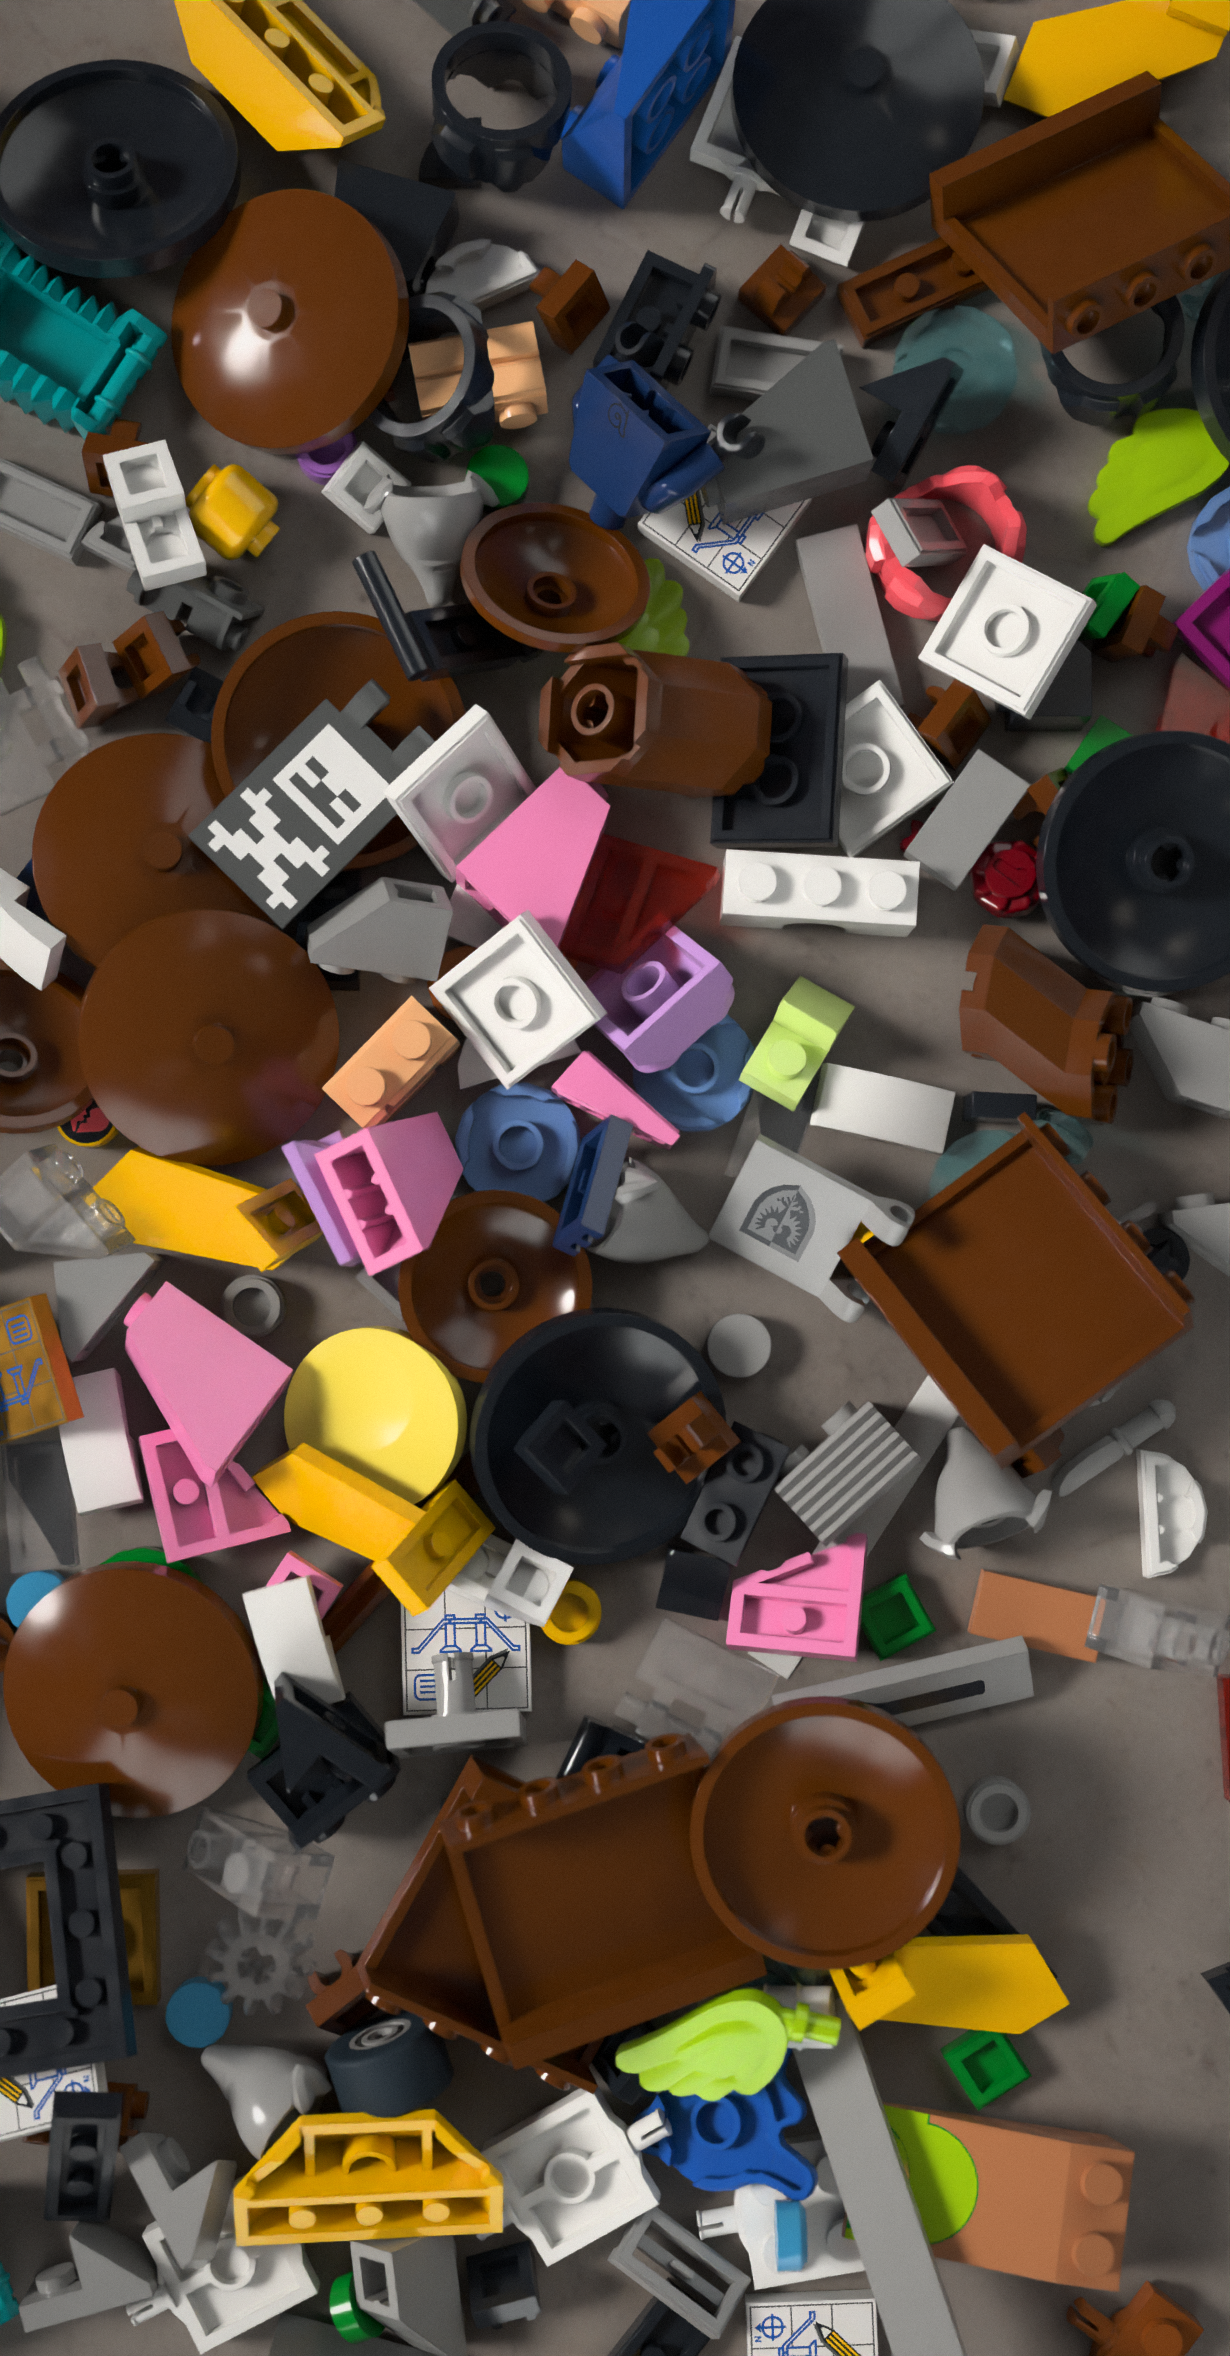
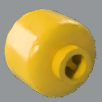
M213 464L185 499L186 506L190 509L188 514L195 534L226 560L238 559L247 550L257 558L281 529L271 521L278 510V499L270 490L238 464H230L222 470Z

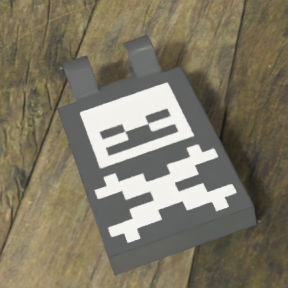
M373 678L357 692L341 712L325 699L188 835L282 930L398 815L382 791L435 743L418 726L393 752L368 727L390 704L389 700L391 699V696Z

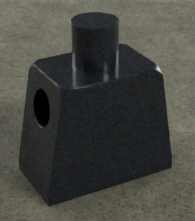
M340 159L337 168L334 197L344 201L364 215L386 237L401 264L406 280L408 297L425 294L427 282L436 269L435 264L445 254L460 221L456 192Z

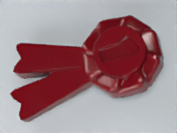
M937 806L931 808L930 815L933 813ZM912 820L911 835L900 843V849L905 852L923 827L924 823L921 821ZM1022 840L990 842L967 874L970 876L974 900L982 908L998 918L1028 915L1041 902L1036 878L1037 852Z

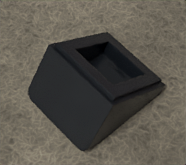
M668 1544L655 1608L718 1621L732 1564L711 1553Z

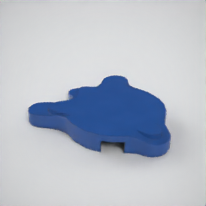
M787 2048L783 2063L775 2076L766 2086L753 2095H743L733 2090L719 2100L707 2101L700 2098L697 2094L680 2097L673 2095L668 2090L661 2091V2093L657 2094L651 2106L636 2115L633 2123L653 2113L657 2108H661L665 2113L664 2119L668 2118L672 2135L664 2137L641 2150V2152L659 2157L668 2166L673 2165L684 2177L694 2182L692 2186L706 2191H733L750 2184H763L776 2189L792 2200H806L814 2193L818 2184L816 2168L798 2151L787 2144L784 2138L786 2127L796 2125L804 2120L808 2110L806 2102L792 2087L786 2077V2067L791 2059L793 2049Z

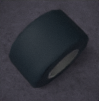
M402 2010L398 2015L391 2013L381 2015L345 2032L331 2044L325 2054L327 2067L342 2113L365 2112L379 2118L399 2117L417 2110L436 2099L449 2087L454 2076V2070L444 2038L428 2028L423 2022L422 2017L406 2010Z

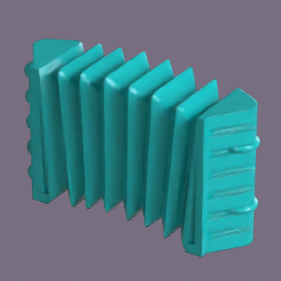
M0 227L1 398L5 403L15 399L25 414L34 410L43 425L56 418L65 433L76 426L84 441L88 432L106 435L107 431L105 428L111 427L114 420L122 416L121 410L127 403L126 396L132 395L138 386L136 381L141 380L147 370H152V363L158 355L157 349H162L168 340L167 334L133 308L120 316L113 301L102 309L96 296L93 295L87 300L80 286L69 291L62 276L54 278L47 265H41L39 261L31 256L27 257L25 252Z

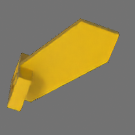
M1124 0L1035 21L1003 101L1048 118L1147 70L1158 81L1215 60L1224 38L1230 31V0Z
M140 1146L131 1149L83 1197L120 1241L257 1267L261 1272L267 1269L275 1270L280 1267L294 1253L315 1242L324 1234L304 1192L291 1178L270 1189H265L194 1164L172 1161L157 1156Z
M304 1442L263 1465L251 1477L288 1522L374 1560L375 1563L371 1566L372 1569L413 1617L430 1609L496 1528L456 1479L441 1486L420 1509Z
M1028 1934L914 1937L897 1951L879 1960L861 1966L829 1970L845 2008L859 2030L876 2020L1022 2034L1070 2004Z

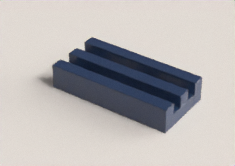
M611 1114L582 1138L552 1247L575 1257L580 1253L581 1247L587 1248L592 1244L593 1237L599 1239L604 1235L633 1129L632 1124Z

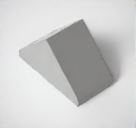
M142 1252L53 1262L60 1336L65 1356L72 1362L86 1360L166 1261L157 1253Z

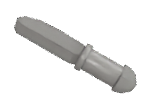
M1160 1399L1147 1403L1149 1407L1120 1427L1111 1428L1109 1431L1110 1435L1105 1436L1086 1448L1065 1464L1052 1481L1053 1490L1058 1496H1067L1118 1461L1123 1454L1131 1455L1133 1448L1162 1428L1167 1430L1174 1423L1176 1418L1175 1406L1168 1400Z

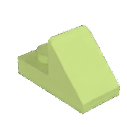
M800 976L782 999L773 1021L744 1067L739 1081L794 1112L855 1006Z

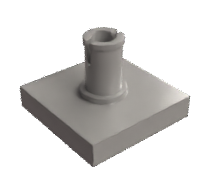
M454 1652L456 1674L454 1681H452L451 1657H448V1653L431 1657L432 1664L434 1665L437 1715L427 1718L385 1722L386 1749L400 1759L528 1746L526 1720L519 1709L488 1712L476 1711L472 1665L474 1657L472 1652Z

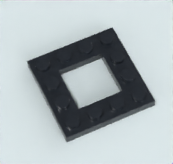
M95 1783L0 1801V1870L44 1862L57 1998L0 2007V2078L124 2059L138 2055L109 1783Z

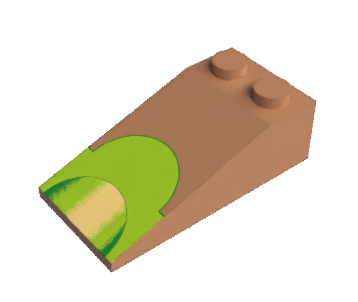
M882 2102L935 2258L1052 2283L1119 2292L1134 2151L1108 2135ZM845 2210L841 2235L846 2239L855 2240Z

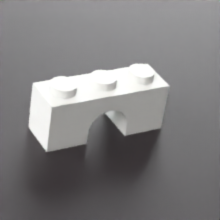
M727 849L722 870L719 925L782 929L787 924L818 923L843 927L844 933L907 937L916 927L920 862Z

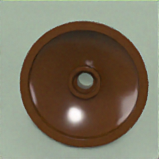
M538 502L508 506L491 513L476 524L469 533L463 547L460 576L463 588L471 604L492 626L508 637L527 646L550 652L576 653L585 646L615 643L629 635L639 624L645 613L650 596V577L639 551L619 530H609L598 526L591 520L589 513L561 504Z
M0 959V1063H14L18 1066L19 1070L6 1071L0 1068V1133L29 1134L53 1129L78 1116L94 1101L81 1067L78 1051V1017L85 990L71 978L58 971L57 978L40 991L22 978L2 959Z
M491 1189L471 1192L449 1201L430 1247L401 1261L398 1275V1297L406 1327L415 1343L431 1352L451 1374L473 1382L484 1383L492 1367L502 1354L529 1330L558 1315L590 1308L592 1274L585 1248L581 1247L580 1253L573 1257L552 1247L560 1214L549 1205L529 1195L509 1190ZM491 1271L500 1273L504 1281L502 1289L493 1295L484 1293L480 1287L483 1275Z

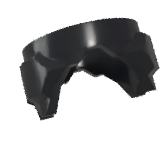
M491 21L476 24L460 31L441 48L432 69V105L435 118L431 130L433 144L440 159L455 173L460 181L467 184L481 181L491 183L506 193L516 192L524 183L533 181L543 171L550 160L553 147L558 144L571 109L572 74L570 66L563 52L550 38L526 25L506 21ZM459 74L473 76L487 88L497 87L507 80H515L520 82L536 100L552 95L556 97V101L542 118L528 126L511 130H497L473 123L459 113L447 95L446 84L449 80L455 79Z
M442 291L409 297V330L401 363L407 358H411L408 344L437 339L440 335L447 332L460 333L464 347V363L459 383L453 395L436 414L417 423H403L396 416L384 397L376 409L368 416L378 428L392 435L395 448L429 462L445 461L446 459L453 458L456 453L463 452L464 450L471 451L476 447L485 446L493 439V428L495 427V404L492 390L494 371L489 360L487 347L489 335L483 327L481 310L478 306L465 299Z
M1176 295L1150 307L1164 322L1163 351L1156 368L1138 380L1123 384H1107L1095 381L1074 368L1062 350L1052 355L1039 341L1048 377L1057 388L1061 405L1074 420L1091 426L1109 425L1112 419H1119L1123 416L1131 415L1137 418L1150 412L1164 397L1177 379L1178 372L1175 363L1180 355L1185 333L1183 311Z

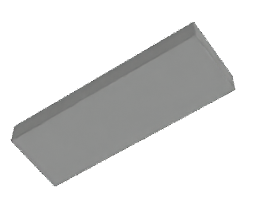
M854 524L796 539L795 549L823 653H844L849 659L846 704L878 680H881L900 708L903 709L905 704L858 525Z

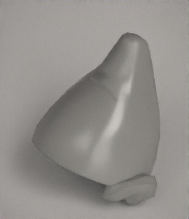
M468 470L464 482L444 486L411 487L394 485V480L388 474L379 481L368 495L363 510L369 513L380 510L391 541L400 557L418 578L424 590L427 603L432 607L446 606L451 600L454 587L460 576L462 551L469 533L481 521L484 504L494 507L500 501L495 495L494 490L478 474Z
M625 1157L604 1235L599 1239L593 1237L592 1244L585 1248V1250L617 1262L649 1264L673 1256L696 1253L707 1245L710 1237L706 1230L688 1215L671 1189L651 1168L641 1161Z
M955 1427L947 1431L945 1462L937 1482L934 1502L935 1531H925L919 1539L928 1548L942 1554L946 1558L961 1560L957 1550L972 1549L995 1543L1015 1535L1030 1526L1034 1528V1533H1037L1044 1526L1050 1507L1052 1491L1042 1490L1035 1496L1011 1465L1001 1470L977 1437L968 1429Z
M213 2044L209 2045L201 2055L202 2067L212 2076L225 2098L229 2101L232 2116L242 2142L258 2160L269 2151L300 2115H317L324 2095L332 2089L329 2070L309 2056L297 2052L257 2045Z

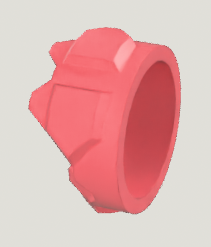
M959 466L943 475L930 476L894 497L948 499L970 507L988 525L994 538L996 550L1020 563L1023 562L1027 526L1022 512L1015 510L1011 500L1005 494L1007 486L996 474L980 466ZM872 515L868 524L865 556L869 571L876 575L877 581L885 593V599L895 610L912 618L940 621L952 598H947L933 592L920 576L901 566Z

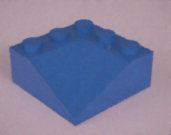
M631 0L622 56L619 57L613 54L606 61L596 80V92L585 107L578 104L571 110L560 138L562 140L563 169L624 210L720 76L731 49L736 0Z

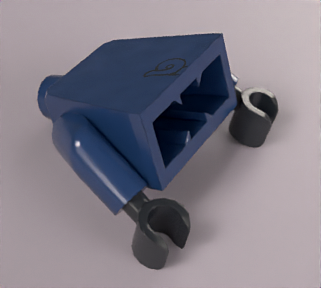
M626 322L618 328L615 335V346L618 352L614 357L606 355L596 368L587 369L582 386L572 398L574 434L569 464L571 470L596 493L589 511L591 520L598 526L609 530L623 528L627 518L647 513L662 514L695 494L725 469L722 462L733 454L741 459H751L757 456L765 445V437L757 431L746 435L740 443L736 444L738 433L749 425L751 419L740 413H730L723 417L718 424L717 441L710 446L707 441L711 431L643 369L655 364L665 343L662 338L652 331L648 332L646 328L637 322Z

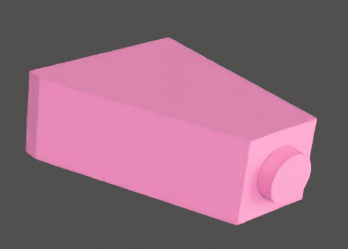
M559 767L456 866V884L463 888L502 928L520 914L529 910L560 950L607 826L611 806L606 802L609 799L606 790L600 783L584 782L569 777Z
M438 1112L367 1127L315 1154L316 1160L369 1276L377 1274L430 1247L464 1170Z
M166 1281L154 1297L147 1292L142 1294L127 1313L123 1324L129 1327L126 1333L125 1351L199 1478L212 1488L286 1390L293 1369Z

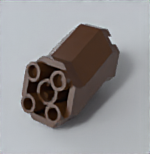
M619 642L585 646L576 653H570L564 662L571 666L560 679L552 676L541 689L538 741L547 752L554 754L561 763L558 765L567 776L580 781L672 792L691 799L735 795L743 784L748 785L755 782L762 774L765 764L764 760L770 754L772 702L768 699L767 693L760 685L754 683L742 669L728 662L635 650Z
M983 924L968 952L965 969L967 972H977L973 991L962 990L959 1004L962 1051L972 1054L971 1056L975 1059L999 1062L1076 1122L1102 1126L1103 1124H1112L1118 1104L1117 1086L1127 1087L1133 1070V1049L1123 1048L1124 1035H1127L1132 1020V999L1130 997L1117 996L1112 991L1087 989L1011 928Z

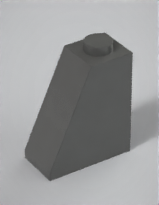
M835 339L822 342L741 413L751 419V422L747 427L740 430L736 438V444L740 443L746 435L757 431L765 437L764 448L757 456L751 459H741L733 454L722 462L725 469L703 486L701 492L707 507L717 505L722 523L725 525L867 481L874 459ZM717 435L708 442L710 446L717 441Z

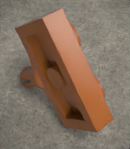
M1148 2280L1145 2281L1130 2303L1110 2318H1107L1091 2306L1083 2297H1078L1073 2301L1078 2311L1070 2305L1066 2315L1067 2322L1076 2326L1093 2339L1089 2356H1185L1204 2331V2328L1194 2315Z

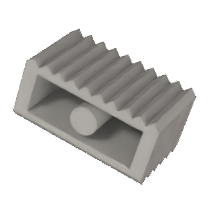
M848 1401L821 1426L829 1436L811 1452L803 1444L791 1452L779 1475L782 1479L773 1488L825 1546L829 1545L922 1460L869 1401L865 1402L858 1409Z

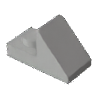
M140 2132L119 2148L180 2268H202L215 2258L236 2174L237 2163L231 2160H217L188 2180L185 2174L190 2171V2165L180 2145L172 2137L166 2138L161 2133Z
M77 2221L70 2234V2244L77 2268L74 2267L72 2262L60 2263L43 2270L35 2277L18 2307L25 2333L153 2297L159 2284L157 2265L149 2249L103 2222Z

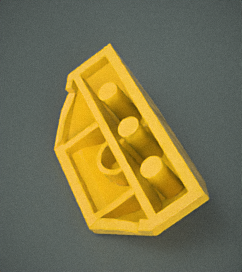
M174 0L191 63L276 151L340 148L382 129L386 117L384 110L381 109V96L376 76L302 0Z
M436 2109L414 2110L395 2118L373 2117L365 2112L300 2115L234 2188L236 2247L503 2232V2175Z

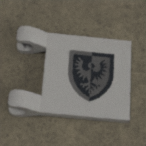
M760 1134L709 1233V1239L818 1297L837 1317L846 1322L854 1323L859 1320L870 1298L854 1277L833 1273L840 1260L837 1252L849 1244L860 1222L883 1242L892 1246L901 1244L915 1219V1212L913 1208L901 1201L875 1196Z

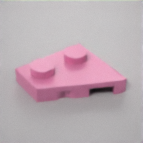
M171 1429L142 1435L138 1438L167 1564L291 1532L288 1520L282 1513L279 1514L254 1485V1480L239 1463H235L232 1460L211 1488L201 1481Z
M856 1533L846 1537L847 1541L812 1555L806 1552L785 1560L780 1567L771 1571L759 1570L733 1580L726 1638L728 1649L857 1662L868 1549L867 1534Z

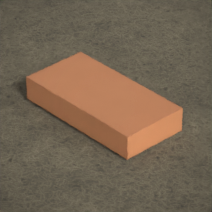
M981 1568L967 1631L970 1634L999 1641L1022 1635L1026 1646L1029 1648L1096 1663L1110 1600L1097 1595Z

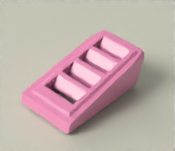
M589 1050L587 1052L583 1051L551 1087V1092L557 1095L559 1099L603 1121L612 1114L632 1124V1135L659 1148L669 1151L680 1137V1131Z

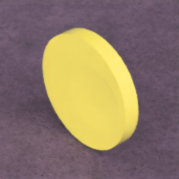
M365 1326L329 1337L312 1349L303 1359L288 1387L284 1408V1427L289 1450L304 1442L415 1505L435 1493L447 1481L457 1466L466 1440L467 1413L463 1392L456 1376L451 1374L431 1352L415 1343L408 1331L389 1326Z

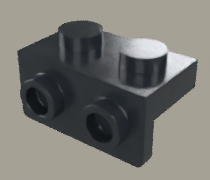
M647 250L593 359V368H596L606 355L614 357L618 352L615 346V335L618 328L626 322H637L646 328L648 332L652 331L658 335L665 343L655 364L643 369L665 390H667L669 383L679 386L689 369L694 355V350L689 348L688 345L697 327L705 331L709 328L721 301L722 294L715 291L717 268L704 263L698 274Z
M350 1691L345 1694L346 1698L344 1700L334 1702L331 1705L382 1740L386 1745V1734ZM280 1745L247 1771V1781L288 1827L289 1842L297 1851H300L312 1841L321 1843L330 1838L344 1823L345 1815L364 1800L367 1803H371L386 1794L394 1785L397 1778L396 1775L400 1772L401 1767L399 1757L386 1749L389 1771L375 1789L372 1790L356 1778L352 1782H346L334 1775L325 1766L320 1754L295 1787L287 1793Z

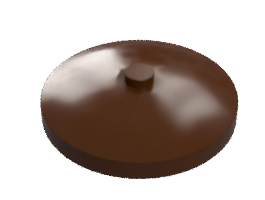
M286 189L263 194L239 205L229 212L225 223L205 245L192 254L176 292L171 323L172 351L179 380L186 395L199 414L216 430L258 451L272 454H299L310 452L338 441L352 432L376 409L386 395L400 367L409 330V297L406 280L392 246L381 231L364 215L336 197L314 190Z
M331 611L304 615L289 620L259 637L244 651L227 674L219 691L212 719L211 745L216 775L222 792L226 798L325 699L341 712L357 692L372 678L391 696V699L389 700L390 704L368 727L393 752L418 726L435 742L466 714L459 691L451 677L422 682L421 679L409 682L377 617L356 612ZM397 815L342 871L364 870L392 862L418 847L419 843L400 816Z
M168 733L139 734L121 738L93 750L78 760L63 774L48 794L36 822L32 842V868L36 890L50 924L67 935L65 944L73 953L96 969L116 943L132 930L156 917L178 910L200 907L232 909L261 918L275 926L276 923L188 837L225 799L216 775L211 743L189 736Z
M215 907L190 908L167 913L145 922L118 941L105 955L94 971L82 999L77 1029L78 1051L81 1067L95 1102L114 1127L129 1140L157 1156L172 1161L204 1166L225 1165L248 1160L272 1150L289 1139L311 1118L326 1094L321 1088L333 1077L339 1051V1022L334 999L323 974L316 963H310L307 952L289 935L267 921L244 912Z
M120 1561L105 1563L87 1568L60 1582L30 1610L18 1627L7 1653L3 1678L4 1704L10 1728L20 1750L36 1772L56 1790L95 1783H109L112 1816L126 1818H150L176 1813L199 1803L214 1793L231 1777L246 1755L259 1727L263 1709L264 1689L260 1660L255 1645L238 1615L215 1591L199 1580L176 1569L148 1562Z
M830 1696L803 1697L776 1704L753 1715L734 1729L716 1748L710 1758L711 1763L705 1766L700 1776L693 1798L690 1822L691 1856L697 1879L709 1905L727 1928L745 1944L761 1954L792 1966L819 1970L846 1969L865 1965L897 1951L917 1936L934 1918L945 1901L957 1870L961 1838L959 1815L953 1792L941 1764L928 1745L905 1723L873 1705L857 1700Z

